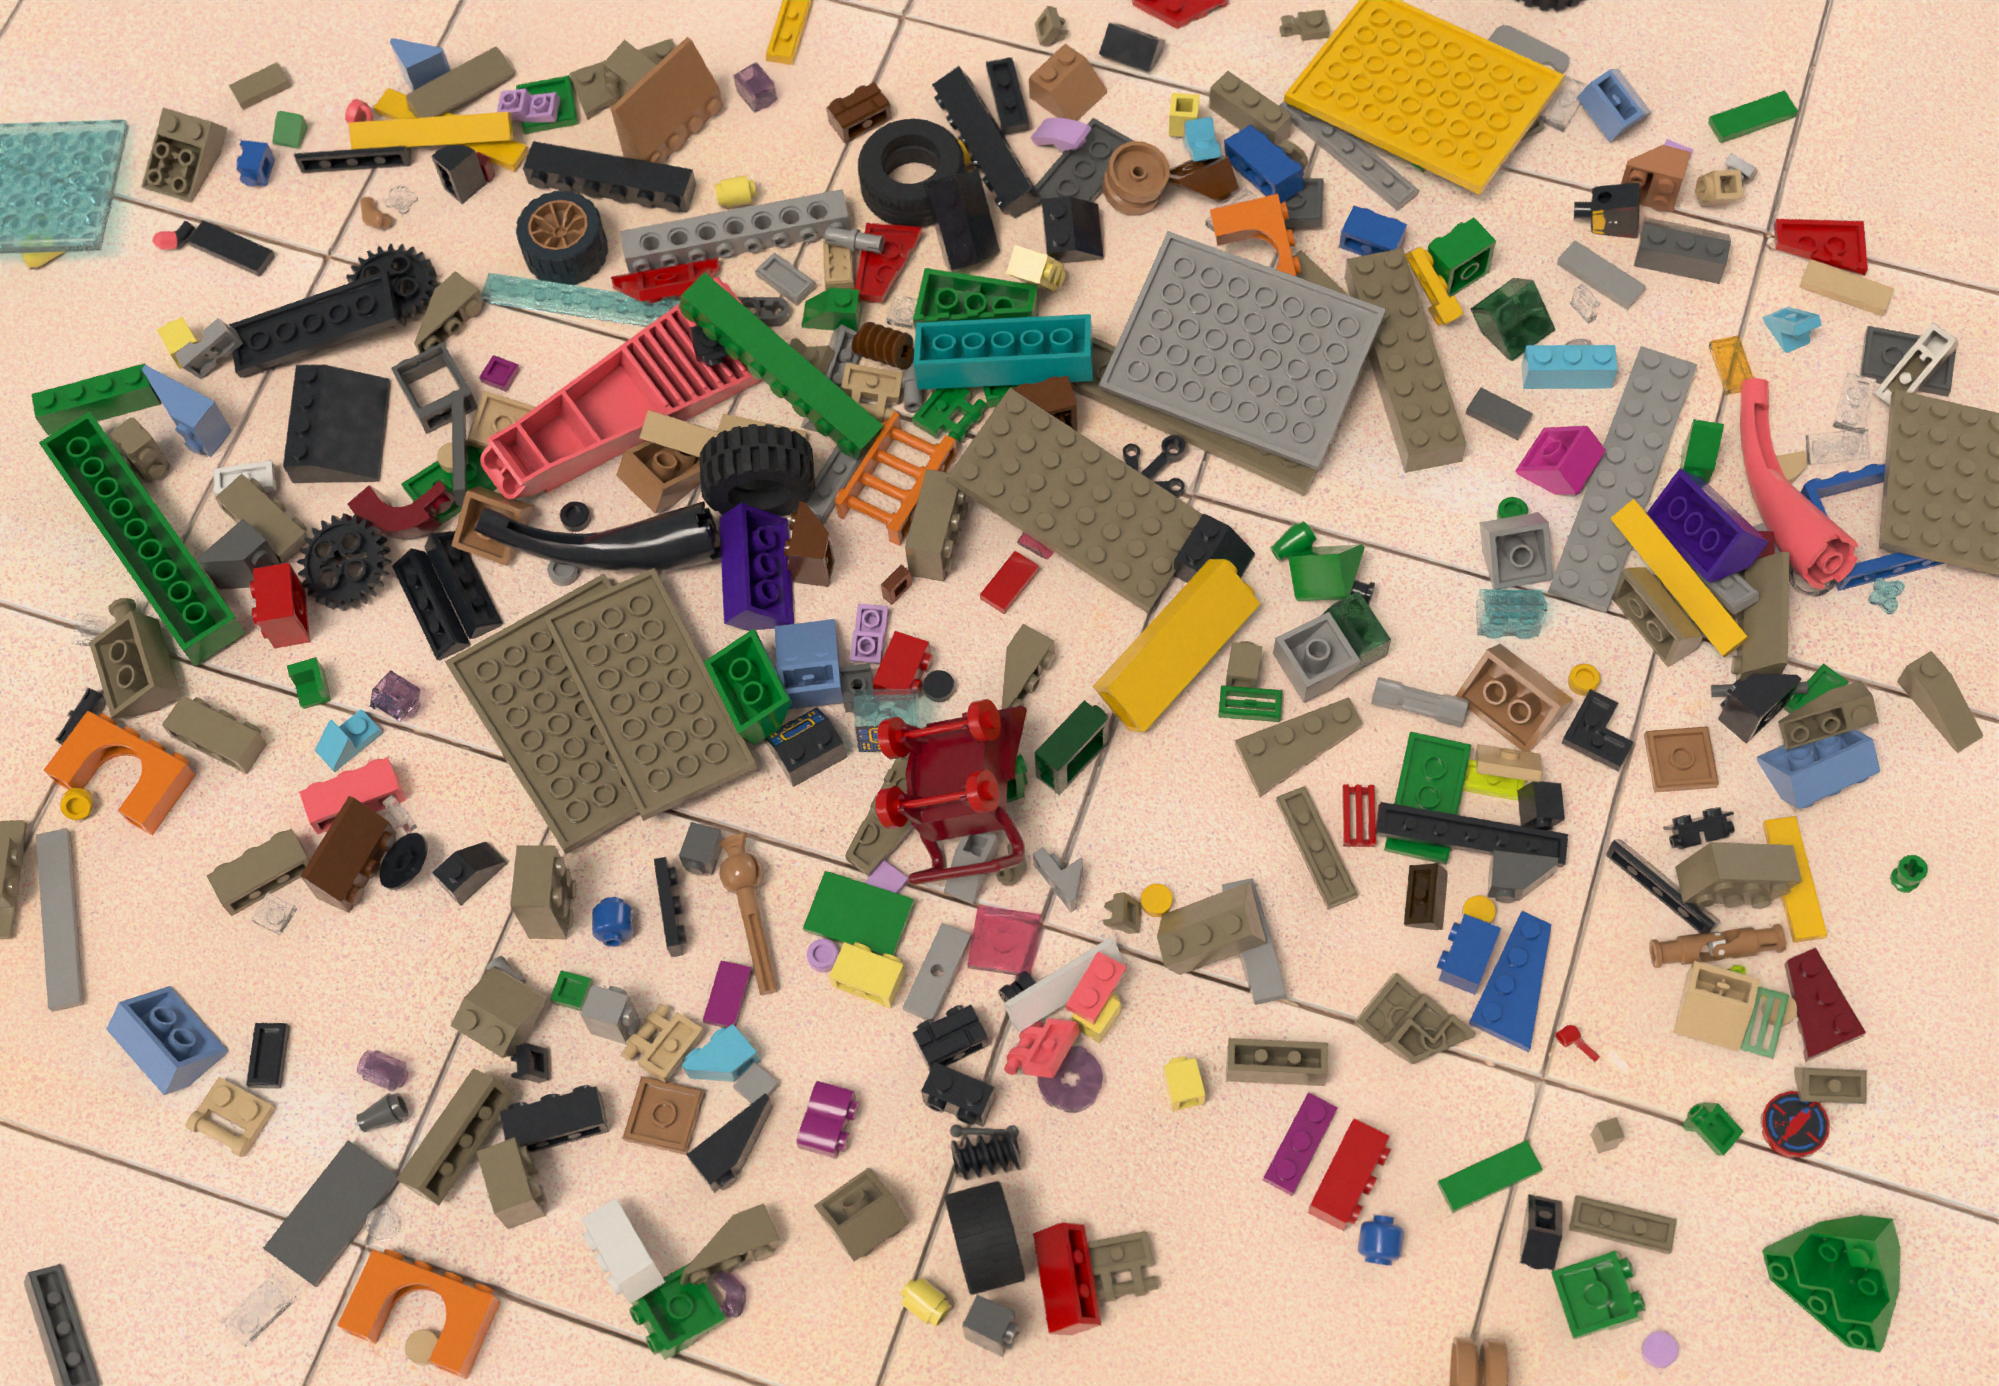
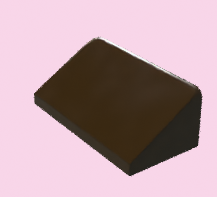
M1439 863L1409 865L1404 925L1406 927L1443 930L1448 872Z

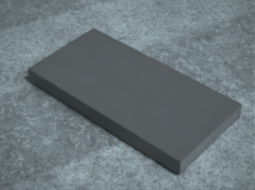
M1092 118L1088 123L1092 129L1085 137V143L1077 150H1065L1035 185V188L1042 199L1072 196L1094 203L1103 192L1102 180L1113 152L1120 145L1134 140ZM1042 200L1036 204L1042 207Z
M348 1140L263 1249L314 1287H317L399 1182L397 1180L398 1175Z

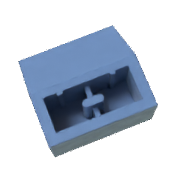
M1619 68L1610 69L1590 82L1576 97L1609 142L1652 113Z

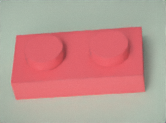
M1098 951L1068 1000L1066 1010L1095 1024L1125 974L1126 966Z

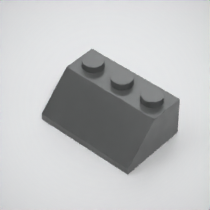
M1644 217L1633 266L1720 284L1727 265L1731 245L1730 234Z

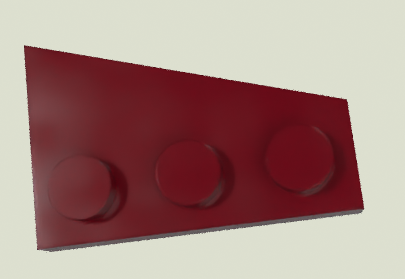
M1816 948L1790 958L1785 962L1791 997L1797 1005V1026L1803 1040L1805 1062L1862 1038L1866 1034Z

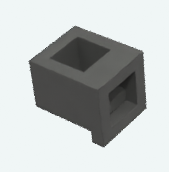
M870 663L840 667L845 712L864 714L869 710L876 709Z

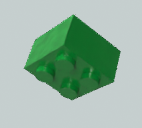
M1474 217L1465 223L1460 222L1450 233L1443 237L1435 238L1428 245V252L1434 261L1432 267L1437 276L1441 275L1448 286L1446 291L1448 296L1456 295L1487 275L1490 270L1496 240Z

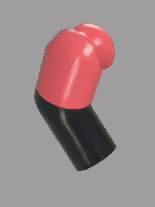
M184 221L176 231H160L156 233L152 241L160 249H180L196 229L191 223Z

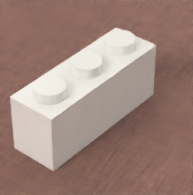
M617 1198L612 1199L581 1219L587 1229V1232L582 1235L592 1252L596 1249L600 1252L594 1257L604 1274L608 1271L611 1272L612 1275L606 1279L616 1296L623 1293L629 1304L665 1283Z

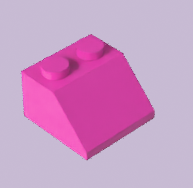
M1588 426L1544 427L1515 472L1555 495L1578 494L1584 487V483L1593 469L1597 467L1599 460L1606 450Z

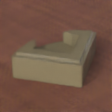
M1282 139L1280 147L1284 150L1285 154L1293 161H1297L1305 170L1308 159L1304 151L1293 142Z

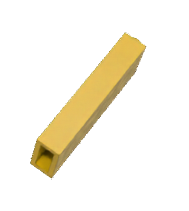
M1209 559L1092 687L1129 731L1145 732L1257 609L1260 602L1254 596V590L1250 585L1241 580L1237 575L1236 567L1226 559Z

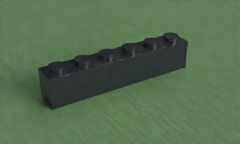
M958 65L933 83L932 86L937 93L934 96L935 101L943 111L945 109L948 111L949 115L946 116L948 123L955 131L958 129L961 133L958 139L962 141L967 151L971 150L973 156L970 157V160L975 168H978L979 171L982 170L985 174L982 180L990 192L995 191L997 197L994 201L1003 213L1008 211L1015 219L1041 201L1040 194L964 70Z
M536 141L532 142L523 166L528 184L537 188L545 187L559 191H572L573 193L584 194L592 198L601 197L620 203H635L643 207L651 206L666 209L670 212L688 213L697 186L693 169Z

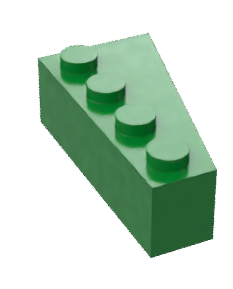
M925 268L913 316L915 331L916 323L1036 317L1040 301L1038 285Z

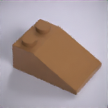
M645 441L625 450L616 475L654 513L676 504L701 483L699 457L650 441Z

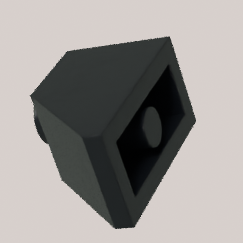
M485 841L455 851L432 874L439 885L462 906L508 863Z
M1528 1194L1520 1244V1264L1528 1265L1537 1270L1548 1269L1554 1271L1563 1236L1562 1201Z

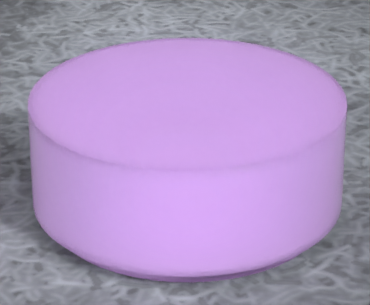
M828 939L814 941L807 950V960L810 967L821 973L831 971L839 955L835 943Z
M1654 1332L1643 1341L1641 1353L1646 1363L1654 1368L1662 1369L1670 1366L1676 1360L1678 1345L1671 1335L1665 1332Z

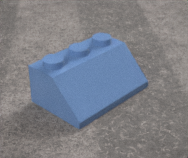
M1856 729L1786 750L1784 745L1757 756L1759 765L1780 798L1797 809L1810 807L1814 802L1826 796L1836 795L1842 789L1855 783L1865 782L1870 776L1881 772L1873 739Z
M170 986L119 1002L106 1028L163 1095L190 1086L223 1058L228 1051Z

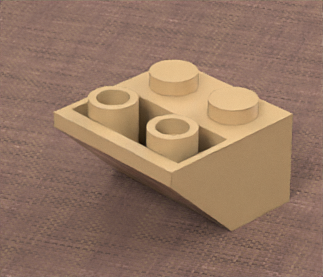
M1694 961L1686 975L1673 1033L1739 1051L1754 1009L1760 979Z

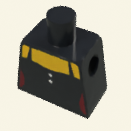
M1640 183L1595 186L1592 189L1591 202H1574V219H1591V233L1638 239Z

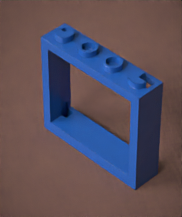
M1870 464L1861 470L1851 473L1849 471H1842L1831 478L1823 480L1820 478L1812 479L1803 485L1801 493L1827 515L1820 498L1884 482L1885 464ZM1894 553L1856 563L1851 572L1839 583L1835 579L1833 580L1838 591L1945 563L1902 553Z

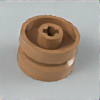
M1131 141L1120 145L1113 152L1102 180L1103 194L1107 202L1117 211L1127 215H1142L1153 210L1159 204L1170 177V166L1165 155L1156 146L1143 141Z
M1454 1337L1450 1356L1449 1386H1508V1360L1505 1341L1485 1339L1480 1348L1478 1361V1350L1474 1340L1467 1337Z

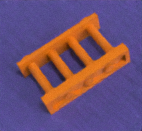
M894 411L890 419L884 420L882 423L883 428L845 489L841 488L838 491L835 504L838 517L844 519L850 508L886 524L889 541L900 546L910 531L926 469L946 473L957 456L956 439L947 435L944 436L940 444L936 443L934 445L901 430L900 414ZM895 439L930 455V460L926 467L922 466L920 468L887 453V450ZM881 462L915 478L916 482L911 490L907 489L905 491L872 474ZM866 485L901 501V506L897 513L893 512L890 514L857 497Z

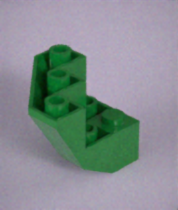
M1856 1215L1820 1221L1762 1250L1770 1281L1848 1348L1879 1353L1883 1350L1900 1291L1901 1248L1893 1218Z

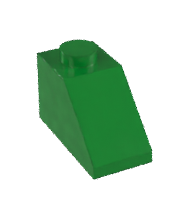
M830 287L806 300L801 324L802 328L834 331L842 324L858 332L862 313L860 290Z
M1693 419L1682 448L1681 469L1704 479L1709 484L1715 469L1724 424Z

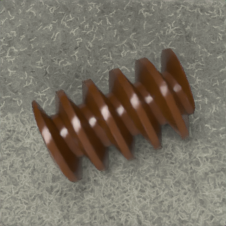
M866 322L853 337L851 349L857 356H862L891 367H897L900 370L908 369L913 363V338L909 333H902L900 330H893L890 327H884L874 322Z

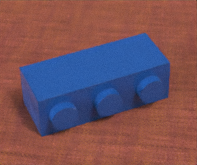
M1251 124L1224 140L1225 156L1229 157L1231 166L1265 196L1278 194L1280 203L1304 189V171L1302 166L1297 161L1290 159L1281 147H1276L1269 141L1265 133L1259 132Z

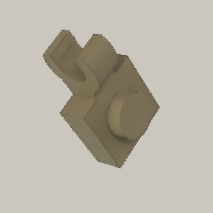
M1325 9L1298 12L1297 18L1292 15L1281 16L1282 25L1279 26L1281 37L1300 34L1301 41L1326 39L1329 37Z

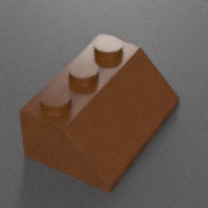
M348 796L300 877L317 899L350 913L353 906L358 905L364 895V888L369 879L374 878L377 874L380 861L385 852L390 851L393 847L397 833L389 821L354 797Z

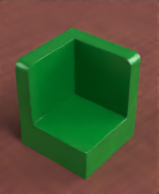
M317 657L287 665L289 677L296 686L299 704L302 709L331 701L325 671Z

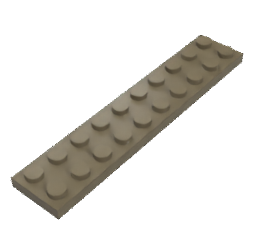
M1093 337V381L1070 382L1073 391L1167 434L1177 435L1191 445L1298 494L1305 495L1318 473L1317 470L1101 390L1099 388L1100 381L1116 347ZM1331 444L1328 447L1322 464L1331 450Z

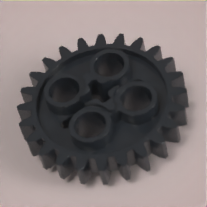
M391 243L386 251L381 246H378V253L376 254L369 250L367 251L369 258L358 257L360 266L351 265L350 268L353 274L346 275L348 283L387 271L391 275L398 317L401 324L406 326V318L409 317L413 321H417L415 316L417 312L425 315L426 312L423 306L429 305L430 297H432L439 283L436 278L438 276L431 260L426 259L424 252L417 253L413 246L406 251L404 244H401L397 250H394Z
M343 513L341 518L332 515L331 524L322 520L321 530L312 528L313 539L304 538L309 546L308 548L299 549L301 553L305 554V558L297 561L298 564L304 566V569L299 571L298 575L306 578L302 582V587L309 589L307 595L316 598L315 602L333 610L338 608L346 611L347 605L357 609L358 601L364 604L368 603L367 594L377 596L374 589L376 585L384 587V583L380 578L381 576H389L390 573L383 568L385 565L392 563L391 560L384 558V555L391 552V549L382 546L388 539L379 535L381 529L374 526L373 522L363 519L356 514L352 517ZM358 539L357 545L353 548V543ZM331 548L330 554L326 557L328 549ZM363 567L361 575L358 576V571ZM336 575L335 582L331 585L332 578Z

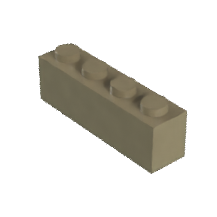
M473 1068L399 1174L397 1180L418 1196L439 1206L499 1119L500 1111L505 1110L515 1094L495 1077Z

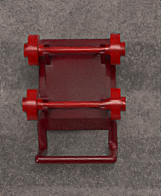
M982 699L973 701L969 705L968 712L962 713V717L929 723L923 729L906 724L900 717L887 718L880 722L877 737L879 747L885 757L888 759H898L906 757L909 753L905 775L907 794L897 786L879 790L875 800L877 817L886 829L903 827L908 819L911 820V825L919 832L920 838L932 860L931 868L916 871L909 875L908 880L912 885L998 872L1018 866L1023 861L1025 855L1024 841L1013 819L1007 813V780L1015 779V763L1027 713L1026 707L1017 706L997 710V707L991 700ZM1004 830L1011 843V855L996 858L989 862L944 869V856L937 841Z

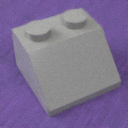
M1539 512L1479 522L1482 552L1494 590L1553 579L1549 522Z
M1330 612L1275 638L1273 655L1303 703L1331 690L1360 664V659Z

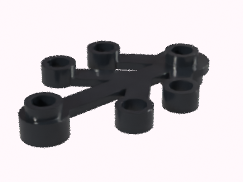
M1170 435L1164 438L1161 445V454L1141 474L1152 480L1169 462L1180 460L1185 454L1184 440L1177 435ZM1133 443L1127 444L1123 448V460L1127 465L1139 472L1140 448ZM1171 449H1175V450H1177L1178 452H1177V453H1170V452H1168V451L1171 450ZM1129 451L1136 452V455L1129 456L1126 453ZM1172 478L1169 481H1153L1177 498L1184 494L1185 485L1179 478ZM1176 485L1179 486L1180 489L1174 491L1171 489V487Z

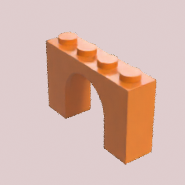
M1278 194L1210 209L1217 246L1246 239L1263 240L1269 243L1279 255V263L1276 270L1297 277L1296 274L1301 273L1298 256L1292 257L1290 247L1295 246L1292 229L1286 230L1284 220L1289 219L1286 202L1280 203Z
M87 711L43 771L54 783L67 790L72 788L84 789L99 767L108 760L119 756H133L140 759L142 763L140 779L117 811L128 823L153 836L196 776L188 766L190 761L176 752L173 755L164 752L166 749L152 739L148 742L140 739L141 735L130 727L125 726L123 729L117 727V723L103 713L97 716Z
M385 1249L383 1253L372 1250L337 1326L345 1333L376 1344L392 1308L401 1298L415 1291L435 1292L441 1295L445 1303L446 1321L429 1362L438 1369L467 1379L500 1305V1301L493 1295L494 1290L479 1283H475L474 1288L462 1284L464 1279L450 1272H445L444 1276L432 1272L434 1269L432 1266L415 1260L413 1265L402 1261L403 1255L389 1249Z

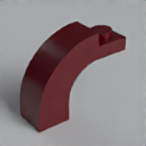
M438 481L415 502L404 507H392L383 493L368 485L347 505L354 514L373 522L374 526L381 529V534L395 539H414L425 536L442 526L436 516L447 511L451 507L452 502L455 501L452 488Z

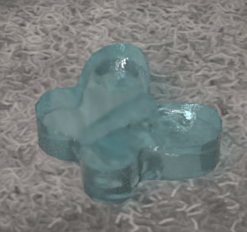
M1878 578L1873 584L1874 591L1870 594L1868 602L1872 605H1879L1886 614L1893 615L1898 608L1896 597L1901 595L1905 585L1899 580L1886 582L1884 579Z

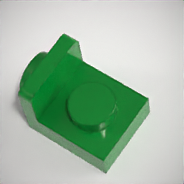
M1701 1102L1694 1105L1688 1111L1687 1119L1681 1125L1685 1131L1696 1132L1712 1151L1720 1156H1724L1744 1132L1718 1103Z

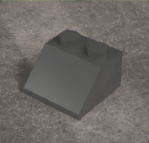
M244 519L238 522L197 558L218 589L250 588V581H254L253 569L281 564L267 540Z

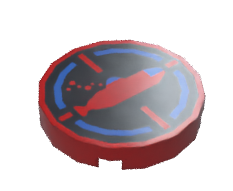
M1795 1091L1780 1093L1767 1103L1761 1114L1760 1123L1764 1140L1774 1151L1784 1157L1805 1158L1812 1156L1823 1147L1829 1136L1830 1122L1826 1110L1819 1102L1800 1101L1799 1094Z

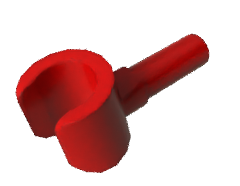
M1567 1025L1555 1034L1563 1047L1567 1048L1574 1043L1577 1048L1594 1062L1599 1059L1600 1056L1581 1038L1580 1031L1576 1026Z

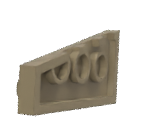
M909 753L906 757L895 759L891 769L889 768L884 778L881 789L897 786L907 794L905 775ZM876 795L865 820L862 821L845 854L846 860L868 877L871 876L883 860L889 857L914 828L909 819L906 825L900 828L886 829L883 827L876 814Z

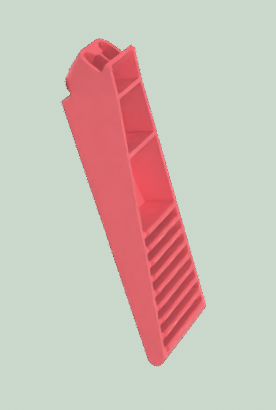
M718 276L713 278L714 281L741 303L726 282L723 283ZM677 304L518 421L487 439L489 445L481 454V465L505 498L531 497L543 490L545 493H548L623 454L625 450L647 441L639 437L648 410L686 421L761 382L762 379L752 376L745 364L739 359L735 360L730 356L723 357V363L707 366L706 361L697 362L688 327L697 326L698 324L695 321L687 320L678 308L679 304Z

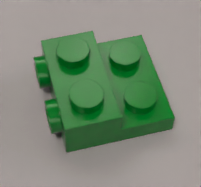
M1612 1251L1551 1271L1573 1339H1579L1607 1329L1614 1330L1643 1320L1641 1312L1646 1310V1305L1639 1290L1633 1291L1630 1278L1635 1277L1632 1264L1628 1257L1622 1258L1619 1252Z
M689 1264L663 1277L665 1283L631 1303L632 1307L629 1308L630 1315L637 1326L643 1324L649 1335L646 1336V1341L654 1355L660 1353L664 1360L693 1345L695 1339L724 1324L726 1320L705 1282L699 1285H693L692 1282L681 1285L680 1280L683 1271Z

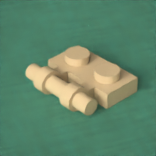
M846 363L841 390L847 395H851L855 402L876 420L882 422L883 419L889 420L893 412H896V409L886 408L885 405L886 402L898 404L903 373ZM860 397L877 400V404L875 406L859 403Z
M660 1004L654 1012L650 1011L644 1018L645 1024L637 1034L633 1033L626 1041L627 1046L621 1052V1055L626 1060L632 1061L637 1053H642L643 1056L638 1061L639 1067L666 1083L704 1035V1030L678 1012L670 1022L667 1021L665 1018L670 1013V1010L665 1005ZM655 1031H660L661 1033L652 1044L647 1041Z

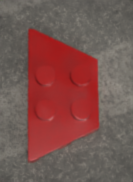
M1133 0L1132 6L1176 29H1180L1189 25L1193 20H1199L1208 16V11L1218 6L1222 9L1227 7L1229 0Z
M712 258L611 276L613 289L640 302L656 303L662 301L664 297L675 296L681 298V295L704 272L712 278L721 268L719 258Z

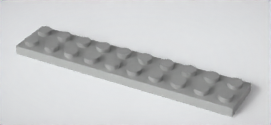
M1643 346L1640 347L1603 444L1606 451L1599 460L1589 481L1550 584L1549 594L1604 613L1607 612L1631 547V543L1610 518L1632 499H1635L1643 509L1645 508L1697 364Z

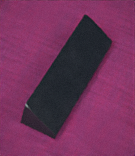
M406 146L305 152L294 153V158L301 173L411 166V149Z
M455 531L432 533L427 539L425 550L468 638H477L502 626L503 622L468 552L451 546Z
M411 548L392 565V568L436 660L440 661L466 649L471 644L427 553Z
M1616 839L1610 844L1606 853L1607 857L1700 934L1712 932L1721 921L1705 907H1699L1697 903H1683L1680 887L1623 840Z

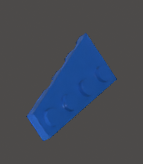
M1521 911L1473 1012L1469 1025L1529 1053L1551 924Z

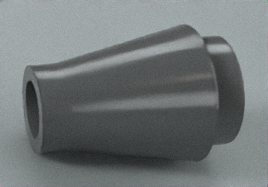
M398 1092L395 1094L387 1093L365 1111L357 1114L356 1120L360 1129L365 1133L372 1129L402 1123L403 1118L408 1116V1108L403 1097Z

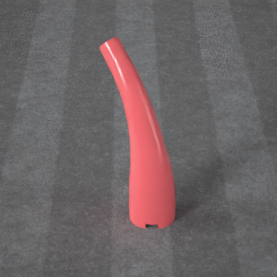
M1760 378L1746 379L1742 382L1741 447L1747 479L1757 509L1768 531L1774 532V543L1779 551L1790 552L1789 564L1793 570L1813 588L1825 589L1824 583L1833 579L1839 583L1851 572L1858 560L1854 555L1855 547L1857 548L1859 545L1786 479L1775 455L1770 436L1768 412L1769 382Z

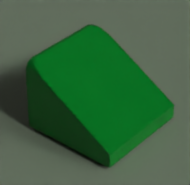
M279 110L275 119L272 143L299 149L308 129L303 115Z

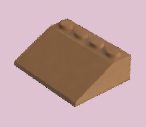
M687 36L610 108L623 157L663 164L674 151H678L682 147L683 143L693 133H697L711 116L716 115L720 111L723 103L720 88L692 39Z

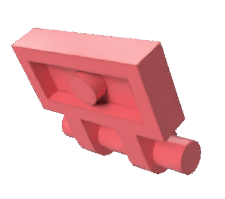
M1048 1018L1044 1026L1041 1021H1038L1023 1030L1019 1035V1043L1016 1047L1011 1048L1006 1057L1008 1062L1004 1067L1005 1072L1009 1075H1015L1017 1070L1022 1068L1025 1075L1054 1078L1080 1032L1077 1022Z

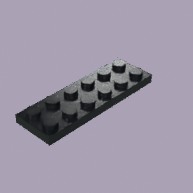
M383 271L228 324L237 331L243 342L242 345L232 352L235 373L241 378L400 324L391 275L387 271Z

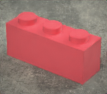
M388 757L374 759L364 767L343 771L333 779L312 783L307 789L299 791L309 823L318 835L328 831L348 796L354 797L374 812L406 801L396 770Z

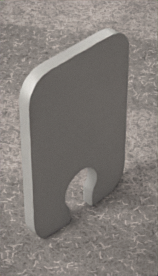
M1501 25L1497 27L1488 39L1537 63L1549 65L1559 73L1564 74L1569 66L1570 59L1566 53L1512 26Z

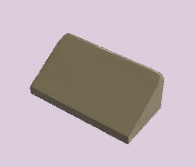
M1794 1067L1800 1101L1866 1104L1867 1070Z

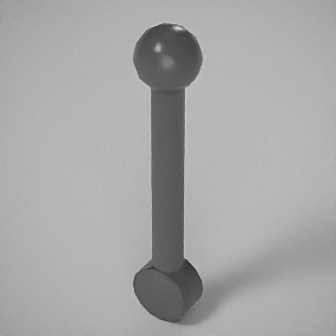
M956 1124L950 1128V1134L956 1138L962 1134L990 1135L991 1132L1002 1136L1003 1130L1006 1129L962 1128ZM1013 1125L1008 1126L1007 1130L1012 1138L1015 1137V1132L1018 1137V1128Z

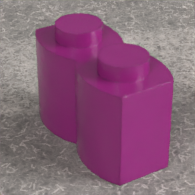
M816 1081L797 1136L796 1144L798 1148L834 1159L837 1158L839 1151L844 1152L849 1140V1133L845 1132L849 1120H855L859 1109V1102L855 1101V1092Z

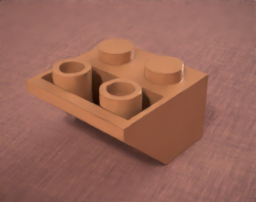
M1661 145L1629 159L1621 184L1640 183V205L1652 207L1659 211L1673 212L1691 152Z

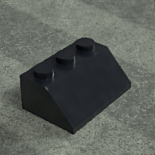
M978 168L923 184L944 263L948 269L952 271L979 263L1000 251Z

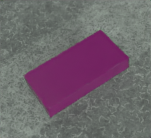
M720 960L703 1017L704 1024L726 1028L734 1024L736 1027L752 974L751 967Z

